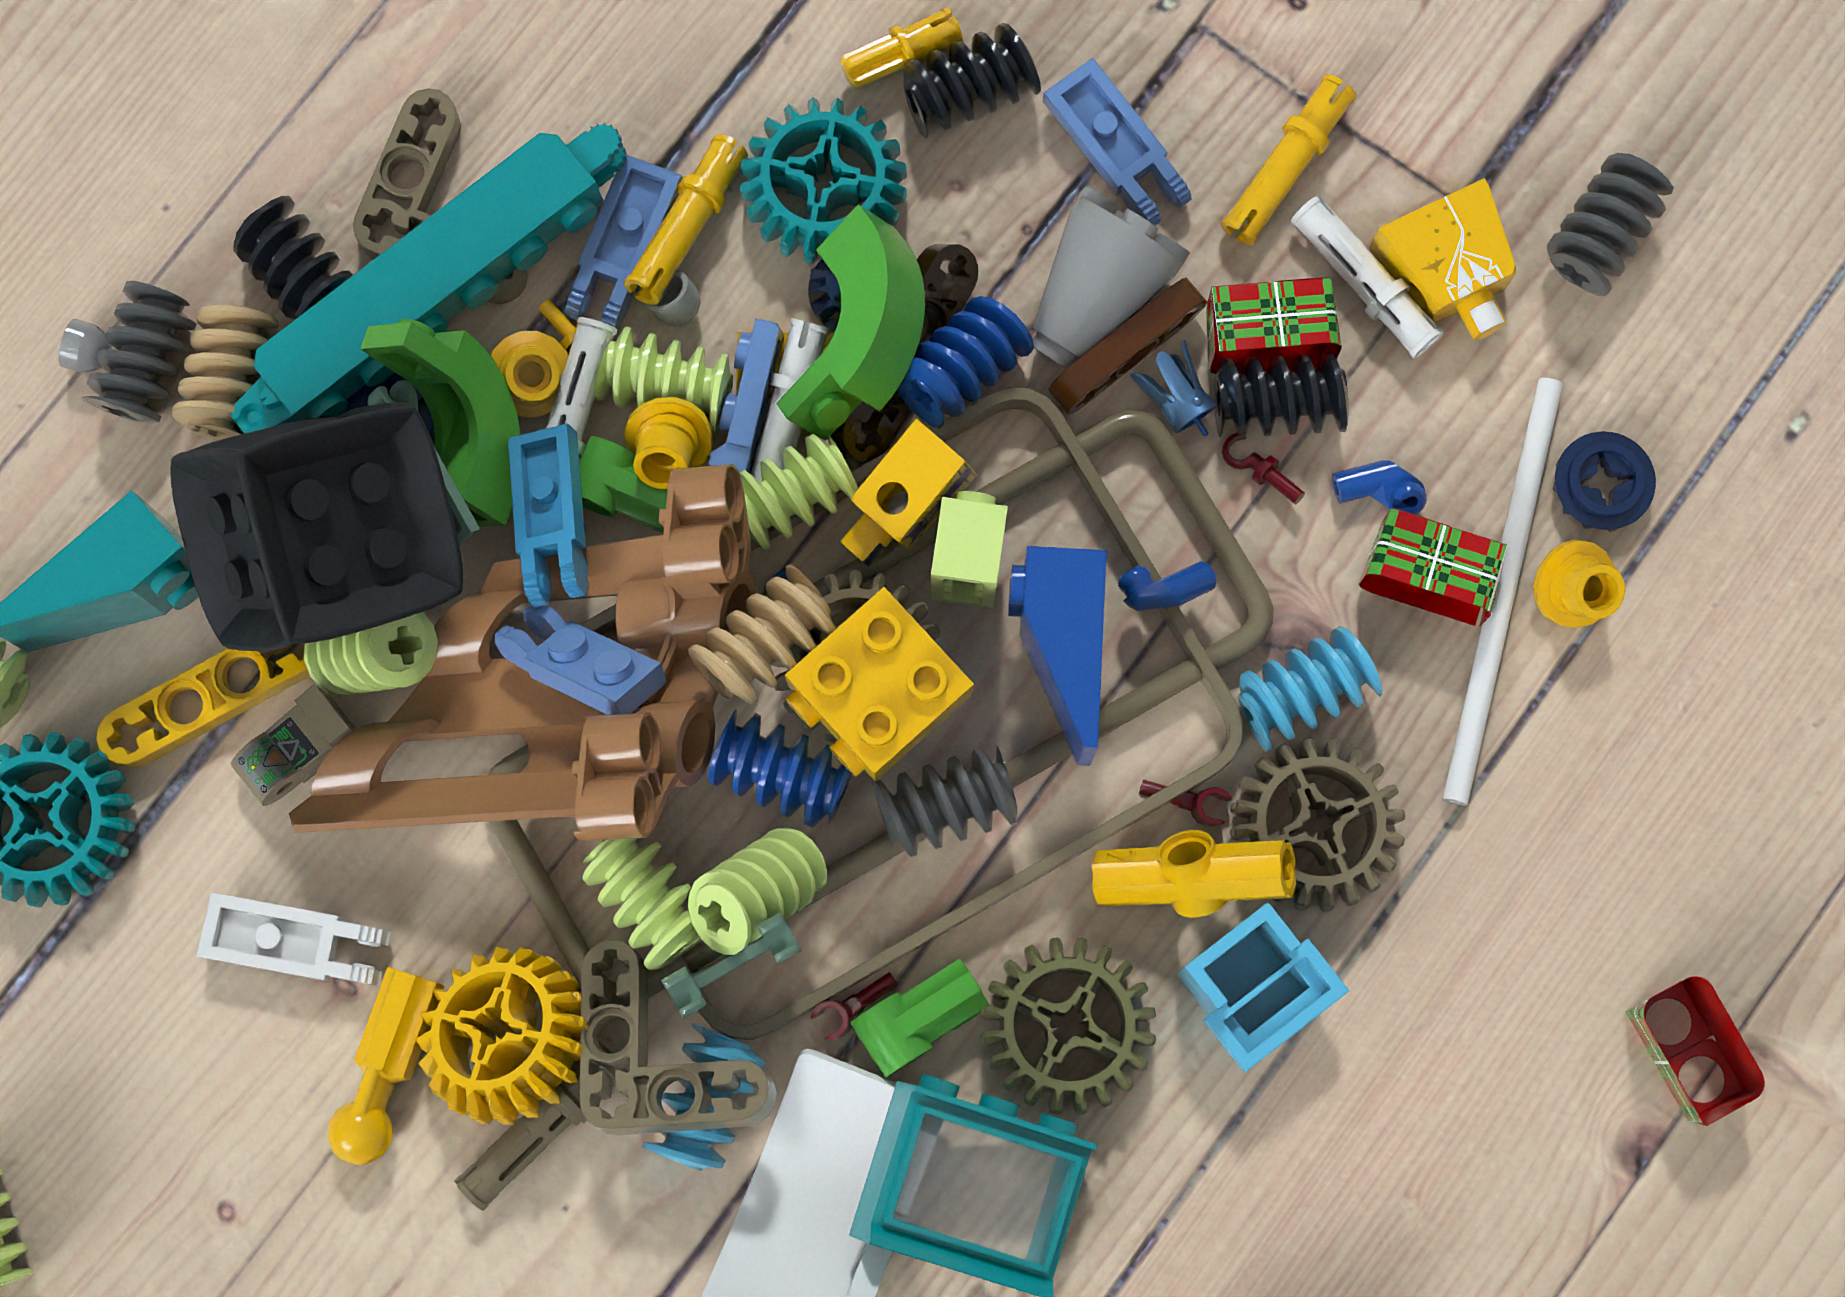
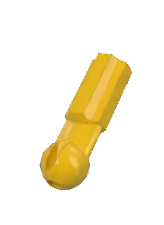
M387 967L354 1061L364 1073L355 1099L337 1109L328 1123L327 1139L333 1153L340 1160L359 1166L366 1165L382 1157L392 1143L393 1126L388 1114L385 1112L395 1083L412 1079L422 1051L415 1038L428 1032L430 1028L420 1013L436 1010L439 1001L436 999L432 989H444L445 985Z

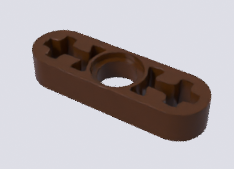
M1187 277L1177 281L1070 365L1053 381L1048 391L1068 415L1077 412L1190 323L1204 309L1207 300Z

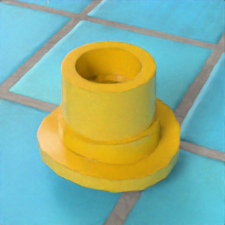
M519 331L505 337L492 350L490 356L496 362L506 380L516 407L517 416L541 417L551 413L560 378L568 358L566 349L555 338L539 331Z
M676 397L655 398L641 404L630 414L624 430L626 445L635 454L633 466L637 477L646 485L656 489H668V482L672 473L670 469L692 468L703 465L707 461L713 445L712 427L705 413L692 402Z
M1574 539L1555 547L1546 555L1538 567L1533 583L1534 601L1542 615L1555 624L1579 628L1592 625L1601 618H1606L1615 613L1625 597V582L1620 572L1615 569V565L1605 550L1593 542Z

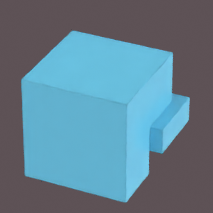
M1269 902L1175 973L1208 1015L1203 1019V1022L1243 1073L1251 1069L1349 992V989L1309 938L1300 943Z

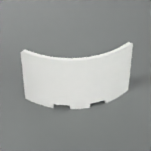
M812 1049L801 1051L751 1182L701 1297L876 1296L893 1251L865 1243L849 1236L896 1082ZM928 1114L924 1115L895 1212L907 1215L943 1119ZM895 1214L893 1215L894 1219L900 1221L905 1220V1218L897 1216Z

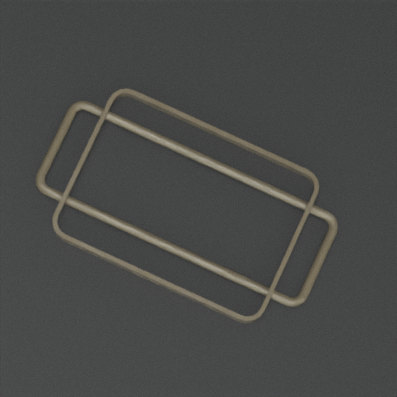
M1008 387L993 392L967 406L961 416H950L944 419V425L940 429L934 426L928 429L945 443L996 413L1008 409L1027 410L1037 415L1048 426L1058 445L975 492L992 495L996 498V505H1003L1072 466L1133 568L1140 565L1146 566L1150 570L1152 579L1155 582L1161 579L1160 575L1088 458L1089 455L1126 435H1138L1147 441L1248 608V618L1240 629L1204 649L1178 606L1158 609L1188 659L1102 707L1099 713L1098 739L1201 680L1220 711L1226 726V743L1221 753L1204 766L763 1021L751 1025L732 1024L718 1015L702 988L699 989L707 1006L701 1008L698 1012L714 1030L732 1039L754 1040L774 1033L812 1011L818 1004L836 997L1169 804L1184 793L1207 782L1220 773L1234 759L1242 742L1243 719L1235 699L1218 673V670L1251 652L1266 639L1273 624V605L1268 591L1170 430L1159 418L1144 411L1125 410L1110 415L1074 435L1061 411L1047 396L1030 388ZM889 451L851 472L858 488ZM842 490L836 492L837 503L848 497ZM819 502L813 504L814 515L826 510ZM796 514L791 516L792 528L804 522ZM939 518L909 549L893 539L869 567L857 558L830 573L834 574L837 578L839 590L850 588L849 575L852 570L861 571L863 584L874 578L878 573L888 570L936 542ZM771 526L768 528L769 541L781 535L775 527ZM750 538L751 551L760 547ZM824 577L813 583L823 597L828 595ZM616 604L579 625L600 635L616 628ZM1062 731L1005 763L1013 788L1072 755ZM528 744L504 757L491 768L488 775L520 773L527 765L530 755ZM518 820L489 821L581 987L583 961L589 952L586 942ZM885 832L826 866L827 884L820 891L815 892L812 902L804 908L905 851L899 842L893 843L892 848L888 834ZM924 834L918 835V843L926 839ZM702 940L669 965L657 970L649 971L647 969L648 998L666 989L661 981L665 977L683 967H686L691 974L694 970L722 954L712 950ZM602 973L601 977L612 984L613 1004L629 1007L630 1002L625 1003L616 996V982L607 979ZM602 1001L600 1002V1004H602V1005L609 1004V1003L602 1002Z

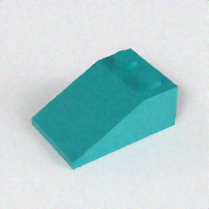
M131 490L0 602V637L29 653L163 616L173 608L175 610L185 608L199 596L196 592L182 537L163 516Z

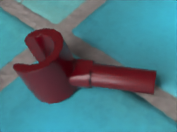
M1143 779L1139 794L1150 797L1167 786ZM1211 787L1198 793L1188 791L1171 801L1170 804L1191 811L1192 817L1197 823L1212 827L1223 824L1225 821L1213 819L1206 815L1203 809L1205 798L1208 795H1212L1228 802L1232 800V797L1222 788Z
M888 972L857 994H852L843 1001L828 1000L818 1004L812 1011L811 1019L823 1014L827 1008H834L840 1013L842 1024L836 1032L829 1034L824 1039L834 1040L845 1036L851 1030L850 1022L854 1020L856 1015L862 1012L866 1006L898 986L892 974Z

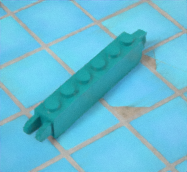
M604 122L603 125L597 123L595 127L590 126L591 130L589 132L584 131L567 145L557 134L539 133L256 349L254 368L261 377L233 405L235 406V411L230 413L233 420L244 433H249L304 419L339 416L348 405L346 399L366 384L369 387L380 384L394 372L360 349L368 326L395 324L400 319H411L429 326L435 333L446 332L448 328L447 322L467 307L472 310L486 303L497 292V283L516 268L519 271L531 268L545 256L548 251L547 245L566 230L569 233L580 230L595 217L598 212L597 206L604 202L599 188L613 178L616 171L620 172V168L625 167L624 161L627 160L625 155L627 152L623 148L622 138L618 130L613 129L612 124L607 126Z

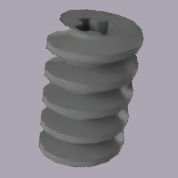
M1615 153L1609 155L1601 166V173L1595 175L1588 184V193L1582 194L1575 203L1574 213L1568 214L1561 223V232L1555 233L1547 244L1550 262L1558 273L1570 283L1597 296H1607L1612 286L1602 273L1612 277H1620L1626 269L1624 262L1618 255L1633 257L1639 250V247L1631 235L1646 238L1653 228L1651 222L1645 216L1660 218L1663 215L1666 207L1658 195L1672 194L1674 187L1669 179L1656 167L1632 154Z
M126 281L123 292L133 303L117 304L114 312L117 320L125 326L108 327L105 335L109 344L117 350H99L96 361L108 373L97 372L90 374L87 385L99 396H85L81 398L103 411L128 420L159 423L162 416L147 405L148 399L168 400L170 392L156 382L157 376L177 377L179 369L167 361L165 355L167 352L185 354L188 346L173 334L175 329L194 331L197 323L182 312L184 306H190V304L180 296L150 284Z
M997 745L996 763H992L980 748L973 750L971 771H967L957 757L948 758L946 779H942L931 764L923 766L920 787L916 786L906 772L900 773L897 776V792L895 795L891 794L881 780L874 781L872 784L892 848L893 843L899 842L910 857L917 855L918 835L924 834L935 849L941 848L943 827L946 826L951 828L960 841L966 840L968 819L971 818L976 820L985 833L991 832L993 811L996 810L1000 811L1010 825L1017 824L1016 798L1002 754Z

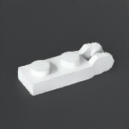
M211 892L196 956L328 982L330 977L380 986L383 971L376 970L374 966L359 963L348 965L333 961L339 937L355 940L361 945L380 947L381 945L388 946L391 931L342 922L343 918L336 915Z

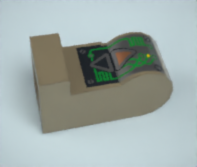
M315 684L294 700L297 705L269 729L247 743L231 761V767L262 806L278 801L300 783L304 784L312 778L329 751L344 736L356 729L329 693Z

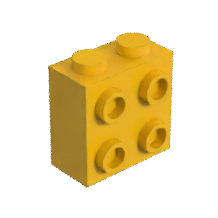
M885 587L880 589L785 674L787 685L793 691L785 698L791 708L810 728L820 721L837 739L829 747L830 750L855 777L865 770L875 782L973 694L974 683Z

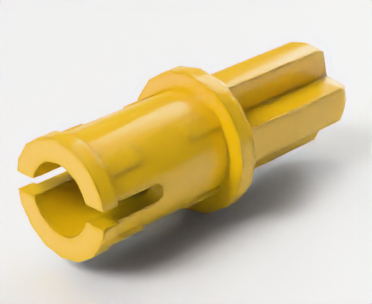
M945 7L903 28H900L898 25L889 27V35L842 56L841 66L844 76L850 85L860 88L900 69H904V63L908 59L914 58L920 62L926 58L929 51L936 49L942 52L949 49L952 42L958 40L963 42L962 32L956 17L949 20L948 18L952 17V11Z

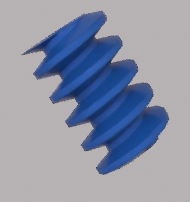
M983 296L972 298L966 304L963 311L955 313L950 317L946 326L936 329L929 338V341L918 345L912 363L900 386L897 388L898 393L919 418L929 425L940 429L944 425L942 411L951 417L961 416L966 408L964 399L969 402L979 400L983 394L981 384L986 387L994 386L1000 379L999 370L1007 372L1015 368L1017 364L1016 355L1024 357L1032 353L1034 349L1033 338L1019 317L1004 304Z
M735 709L711 757L708 768V781L718 786L733 773L732 792L735 795L743 796L756 783V803L758 805L766 807L778 794H781L780 813L783 816L789 818L804 804V824L810 828L815 827L826 815H829L830 823L838 810L853 775L843 764L837 769L831 767L832 751L829 748L830 745H826L814 758L808 757L809 736L802 734L788 748L784 746V725L778 724L765 738L760 735L761 715L755 713L743 727L736 725L737 710Z

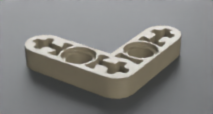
M430 88L418 90L407 98L355 214L353 222L354 236L364 252L373 259L400 239L391 235H384L380 243H376V238L369 229L372 224L382 226L387 218H391L396 231L402 235H407L414 227L420 225L431 216L426 213V210L459 136L461 127L459 114L454 103L448 95L440 90ZM434 108L439 109L438 111L444 124L442 126L432 124L426 134L424 142L428 150L433 152L432 155H429L418 147L423 136V128L418 117L420 114L430 116ZM407 140H409V141H411L413 144H407V143H405V142H406ZM415 161L424 168L423 179L414 188L406 190L392 185L390 178L393 169L401 162ZM516 268L511 272L512 276L510 279L503 278L497 283V292L487 302L503 304L519 297L526 287L527 270L519 271Z
M609 939L602 941L589 950L583 961L581 977V1016L585 1018L586 1025H589L588 1030L586 1028L581 1029L580 1042L583 1046L580 1055V1106L582 1114L589 1123L606 1134L631 1135L748 1127L759 1124L770 1115L775 1107L777 1096L775 1083L762 1068L751 1061L729 1060L647 1066L648 971L644 965V959L630 945L621 940ZM614 958H618L629 968L628 973L618 975L616 980V996L625 1003L630 1002L629 1007L613 1004L612 984L601 977L602 971L612 969ZM601 1001L609 1003L603 1006H599ZM617 1019L625 1020L631 1032L627 1045L617 1053H603L598 1043L600 1031L610 1021ZM600 1066L618 1069L615 1070L616 1089L628 1097L627 1104L616 1107L615 1117L613 1118L599 1107L600 1100H607L612 1095V1077L603 1071L598 1072ZM626 1067H630L629 1072L627 1073L619 1070ZM745 1077L750 1084L759 1089L758 1095L747 1098L746 1108L740 1109V1106L730 1098H711L707 1080L712 1078L711 1086L719 1092L738 1090L741 1085V1078ZM685 1080L691 1082L694 1087L695 1097L690 1109L676 1116L666 1114L662 1106V1096L665 1089L675 1081ZM711 1102L714 1107L713 1113H709Z

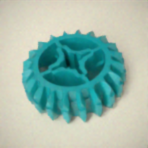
M813 96L808 100V113L804 115H799L797 109L788 103L787 107L784 108L786 120L784 125L777 120L767 117L764 122V131L768 139L752 136L749 141V150L755 157L743 159L741 162L742 175L749 179L740 185L742 199L752 202L746 209L749 221L751 223L764 222L760 233L761 238L766 243L782 236L780 251L786 257L794 253L799 245L803 246L804 261L809 265L814 263L817 258L816 249L846 218L829 221L831 214L837 208L844 205L857 206L860 201H865L862 207L889 225L895 226L899 220V212L893 205L904 203L907 197L906 188L899 184V182L907 178V166L904 162L895 160L901 153L899 142L896 139L884 140L887 134V126L882 119L866 126L867 110L862 105L854 109L850 116L844 115V104L838 97L832 102L830 112L820 111V104ZM818 142L816 149L809 155L804 157L789 156L803 146ZM840 145H845L859 153L869 164L874 176L862 175L860 168L847 165L840 158ZM830 160L833 182L829 180L830 187L822 189L821 199L818 203L814 180L819 183L818 175L825 174L827 162ZM773 186L787 188L788 194L798 196L807 202V219L801 218L789 211L775 195Z
M51 732L46 737L43 745L38 737L32 734L23 735L20 753L13 746L6 743L0 745V885H2L1 897L3 899L17 902V900L25 895L27 905L41 908L49 895L54 904L60 906L68 905L71 899V885L80 895L89 896L94 894V884L90 875L94 873L101 878L110 880L114 877L115 873L113 868L105 862L109 854L121 858L129 855V849L126 846L115 842L118 833L129 834L136 830L134 822L119 817V812L134 806V798L128 794H114L123 786L126 777L124 773L118 770L106 772L111 760L102 751L89 755L90 744L85 740L75 738L67 745L63 735ZM49 770L71 771V774L62 783L55 781L43 792L35 793L26 789L21 784L28 778ZM88 793L92 817L89 832L85 837L79 830L78 816L83 806L88 802L84 797ZM7 803L13 813V824L6 836L2 838L1 820ZM30 804L50 810L48 816L54 822L52 826L63 836L42 830L44 823L38 817L39 813ZM52 846H56L72 856L64 863L47 870L26 871L21 867L30 856L37 858L44 850Z

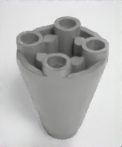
M1084 186L1071 207L1032 327L1037 332L1033 338L1034 349L1066 369L1134 316L1177 275L1190 254L1187 249L1161 233L1153 240L1158 228L1135 212L1126 208L1124 213L1117 210L1113 215L1112 211L1116 204L1088 186Z

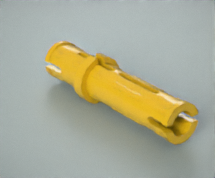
M1325 74L1299 115L1290 116L1283 125L1282 130L1285 135L1271 152L1227 217H1224L1220 223L1222 229L1228 235H1231L1235 229L1238 230L1248 217V221L1236 236V241L1247 246L1255 244L1258 235L1313 156H1320L1329 146L1330 141L1327 136L1357 97L1356 92L1348 84L1342 92L1339 91L1335 95L1331 103L1329 102L1342 83V79L1331 74Z
M716 134L710 141V146L694 172L687 174L677 186L679 196L632 272L623 282L624 287L629 293L634 292L637 285L641 286L635 295V298L650 305H657L660 302L663 292L709 217L716 213L719 214L726 203L724 193L741 167L742 160L748 158V153L743 146L738 147L734 155L730 153L738 142L727 135Z

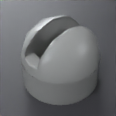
M679 270L676 271L663 292L660 302L657 305L646 303L652 313L669 326H681L691 322L698 314L701 304L696 286L684 272Z
M72 319L67 325L59 349L60 366L78 372H93L102 368L97 363L96 358L99 350L111 349V344L105 338L106 333L92 323Z

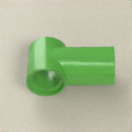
M591 436L579 460L583 507L610 518H615L616 514L644 527L664 533V528L658 521L659 510L666 509L668 489L652 488L637 477L633 466L635 458L633 452L612 441Z
M959 958L903 995L897 992L879 1002L851 1021L850 1024L883 1077L887 1078L934 1048L932 1044L934 1041L979 1015L982 1007L989 1006V1003L972 974Z

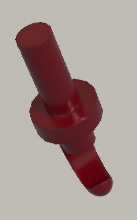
M1238 433L1227 437L1222 446V456L1229 466L1240 470L1251 468L1254 470L1252 480L1258 485L1268 482L1295 505L1301 501L1305 492L1277 470L1280 462L1275 457L1270 455L1264 459L1256 452H1253L1245 459H1235L1229 454L1230 447L1236 441L1244 440L1247 437H1239Z

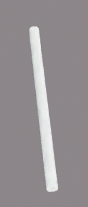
M1551 378L1538 379L1501 543L1508 545L1491 616L1482 624L1442 800L1456 805L1467 806L1562 392L1563 383Z

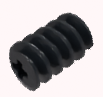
M1006 23L997 25L994 30V41L984 32L976 33L972 37L971 50L962 41L952 42L949 46V60L941 51L934 49L929 51L926 56V69L914 58L908 59L904 63L903 83L906 100L916 127L924 138H928V118L932 116L936 118L946 131L951 129V109L957 107L969 122L974 120L973 101L976 99H980L990 113L997 110V91L1002 90L1013 104L1018 103L1020 100V82L1025 81L1035 95L1041 92L1039 75L1027 46L1017 32Z
M280 196L255 210L243 221L236 232L233 251L242 262L249 263L248 270L256 280L264 281L263 289L271 299L279 300L278 307L287 318L295 320L352 277L353 274L350 270H345L331 276V273L339 264V257L335 252H326L316 257L323 248L324 238L320 233H311L302 237L308 230L310 221L304 214H297L288 218L294 209L295 203L290 196Z
M1330 352L1323 353L1319 358L1316 370L1309 355L1298 354L1294 359L1291 372L1284 357L1281 355H1273L1271 357L1266 373H1264L1259 359L1255 356L1247 357L1240 375L1233 359L1222 358L1219 363L1214 383V403L1217 405L1215 408V419L1220 438L1226 420H1233L1239 437H1246L1251 419L1257 418L1264 436H1271L1276 417H1283L1288 432L1292 435L1297 432L1301 416H1308L1314 433H1321L1326 415L1332 414L1339 431L1346 432L1349 416L1347 379L1345 371L1342 368L1340 369L1334 354Z

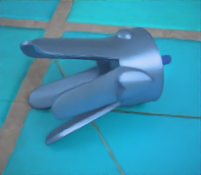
M1185 340L1182 341L1181 348L1189 373L1178 355H1169L1163 351L1159 352L1156 356V363L1173 397L1149 375L1136 372L1130 374V377L1160 406L1159 410L1168 423L1173 426L1176 434L1196 424L1203 436H1208L1209 432L1201 422V419L1210 414L1217 405L1200 385Z

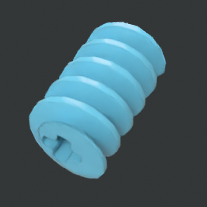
M1341 626L1335 628L1330 633V645L1324 639L1318 637L1312 639L1308 643V657L1301 650L1295 648L1289 650L1285 654V668L1279 662L1272 659L1262 665L1263 680L1249 670L1240 675L1239 703L1253 735L1265 752L1272 749L1270 730L1276 728L1288 741L1295 738L1292 719L1299 717L1311 730L1317 728L1315 708L1320 705L1335 719L1341 715L1339 696L1344 694L1358 708L1364 704L1361 690L1362 685L1367 683L1379 697L1382 695V685L1373 660L1361 642L1347 628Z
M692 1023V1027L706 1039L705 1043H684L682 1051L693 1062L745 1060L751 1061L762 1069L764 1068L766 1062L752 1047ZM746 1077L741 1078V1085L738 1090L719 1092L711 1086L712 1078L707 1080L711 1098L726 1097L736 1102L732 1098L733 1093L752 1094L755 1090V1087L747 1081ZM678 1081L686 1088L684 1093L664 1092L662 1096V1101L676 1113L675 1116L686 1112L694 1102V1087L689 1081ZM711 1102V1106H710V1111H709V1113H713V1112H714V1107H713V1105H712V1102ZM728 1128L660 1132L665 1137L664 1142H643L642 1147L702 1171L703 1168H723L726 1160L712 1148V1144H732L736 1135Z

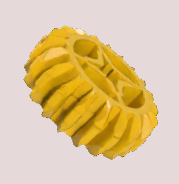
M496 946L491 960H488L483 955L472 954L471 971L468 973L461 969L450 968L454 982L448 990L432 989L439 1004L434 1011L420 1013L426 1024L431 1027V1030L415 1038L420 1048L427 1052L418 1064L421 1066L423 1073L431 1077L428 1086L431 1087L432 1092L448 1103V1108L459 1115H469L476 1122L488 1125L495 1119L503 1125L509 1124L514 1126L518 1113L527 1118H538L539 1101L541 1099L546 1100L550 1104H560L559 1093L556 1087L562 1081L578 1083L576 1074L570 1068L574 1061H580V1055L583 1050V1046L578 1043L581 1040V1030L584 1028L588 1030L589 1025H586L585 1018L581 1016L582 998L578 992L580 989L578 981L567 971H562L561 965L551 957L539 956L531 949H524L522 947L514 954L507 948L502 949ZM538 996L543 1012L541 1032L536 1029L539 1011L534 1008ZM470 1039L473 1042V1052L470 1061L475 1064L472 1073L468 1061Z

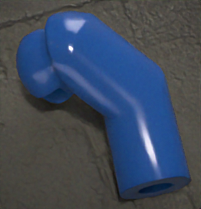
M1381 460L1332 473L1333 488L1339 503L1371 496L1388 509L1392 507L1414 515L1419 514L1427 503V495L1423 483L1414 475L1389 460Z
M1202 561L1155 582L1152 579L1150 570L1142 565L1127 571L1118 580V587L1126 596L1123 602L1136 611L1180 606L1212 591L1216 586L1214 570L1209 564Z

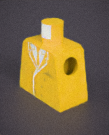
M1485 178L1379 227L1370 245L1373 255L1395 280L1403 278L1410 286L1408 294L1434 323L1458 312L1473 341L1483 339L1507 324L1493 295L1507 288L1516 275V264L1490 187Z

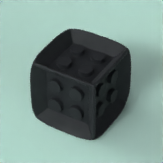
M391 402L368 405L352 409L340 416L318 417L276 425L208 443L192 450L181 452L171 460L170 477L173 502L195 587L214 634L220 643L229 649L239 651H275L291 644L330 640L430 610L446 603L462 592L463 566L461 550L442 471L428 429L417 409L409 403Z

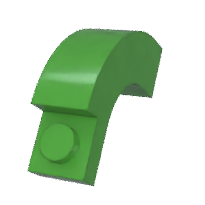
M859 204L816 249L835 275L841 291V313L835 333L824 352L776 403L787 420L825 441L829 438V435L831 436L848 419L849 415L862 401L880 411L891 399L912 363L924 323L925 290L921 270L914 253L894 227Z
M400 319L395 324L368 326L360 349L406 379L422 395L429 408L434 425V447L478 526H506L513 506L508 439L519 436L520 427L510 389L496 362L487 350L465 330L435 333L429 326L411 319Z

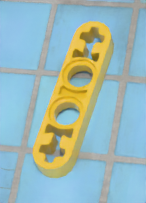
M292 644L283 649L270 652L277 656L288 650ZM227 648L111 711L102 719L97 730L96 740L99 750L104 752L109 760L125 768L145 766L304 680L310 674L304 660L299 659L293 653L275 661L283 669V673L275 677L272 664L260 651H239ZM243 659L255 661L260 670V678L257 685L251 691L245 693L231 691L227 683V672L230 667ZM185 690L197 691L203 701V709L200 716L192 723L177 724L172 719L170 713V705L173 698ZM154 707L157 720L169 731V734L162 738L161 732L151 728L136 738L139 748L132 753L123 747L116 748L115 743L123 738L120 728L127 723L138 730L155 722L147 714V711Z

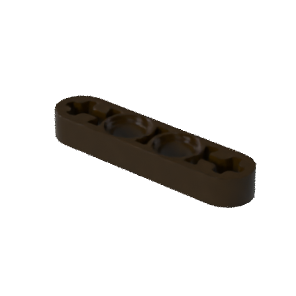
M933 244L925 248L917 259L923 277L924 290L933 292L931 298L925 297L928 331L925 337L919 341V344L929 341V338L936 329L946 326L951 316L964 309L978 280L976 258L968 248L960 244ZM943 261H950L948 271L953 275L951 283H943L946 278L945 272L940 269ZM898 390L895 391L891 399L885 404L882 413L873 412L875 408L866 405L862 401L849 415L848 419L833 432L830 437L835 442L844 459L869 462L885 453L909 410V407L899 395ZM855 422L862 423L861 430L867 435L863 444L857 443L858 436L852 431Z

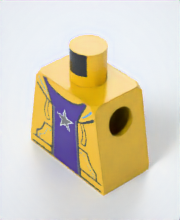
M916 418L851 498V501L864 514L840 542L868 567L893 539L909 549L939 518L942 497L956 499L957 492L963 491L977 476V473L961 456ZM908 493L906 508L899 514H890L889 503L891 499L897 494Z

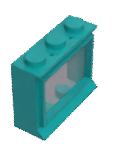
M922 1074L918 1086L897 1081L849 1236L873 1246L1035 1296L1054 1297V1274L1091 1151L1096 1150L1097 1144L1075 1137L1079 1125L1061 1118L1041 1113L1038 1124L1016 1118L1020 1105L982 1094L978 1105L957 1099L960 1086L942 1079Z

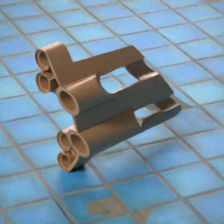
M734 464L670 469L672 473L668 482L666 509L659 510L658 522L663 526L664 533L583 548L582 552L588 565L587 579L589 582L588 594H585V596L569 597L561 582L559 556L545 557L551 575L552 598L550 601L617 596L615 621L619 643L662 664L667 683L631 714L607 715L531 678L528 671L516 666L515 663L512 664L506 658H491L489 653L490 643L498 626L513 609L523 603H530L523 589L521 558L495 562L479 593L468 595L455 603L435 624L434 629L438 645L437 657L432 669L388 722H375L359 726L344 736L329 751L318 767L313 779L311 796L288 813L294 832L304 833L575 816L579 831H573L579 841L647 838L654 830L673 788L689 787L697 783L705 773L714 747L716 724L713 706L719 692L701 675L689 656L688 649L697 644L710 650L706 640L707 632L715 627L729 632L726 623L727 616L736 610L749 615L746 607L747 599L757 593L754 578L748 572L751 540L744 488L737 467ZM520 734L528 743L530 755L527 765L520 773L381 782V776L386 763L396 749L406 741Z

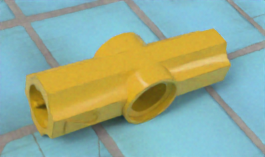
M1188 830L1170 836L1159 847L1096 850L1091 864L1093 873L1092 891L1097 905H1105L1107 907L1172 904L1178 914L1184 917L1198 918L1217 912L1227 901L1292 898L1296 886V859L1291 842L1285 843L1284 840L1215 844L1210 834L1199 830Z

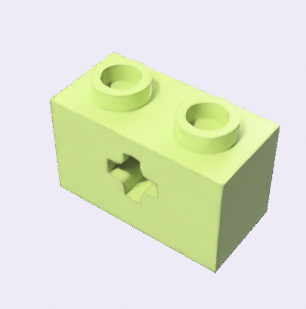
M975 491L957 492L956 499L942 497L931 570L930 600L994 609L1008 506L996 505V498L994 496Z

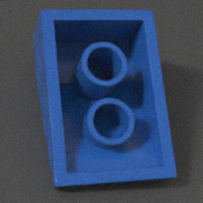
M1027 546L1024 565H1012L1008 616L1020 617V638L1077 765L1090 766L1098 749L1107 550Z

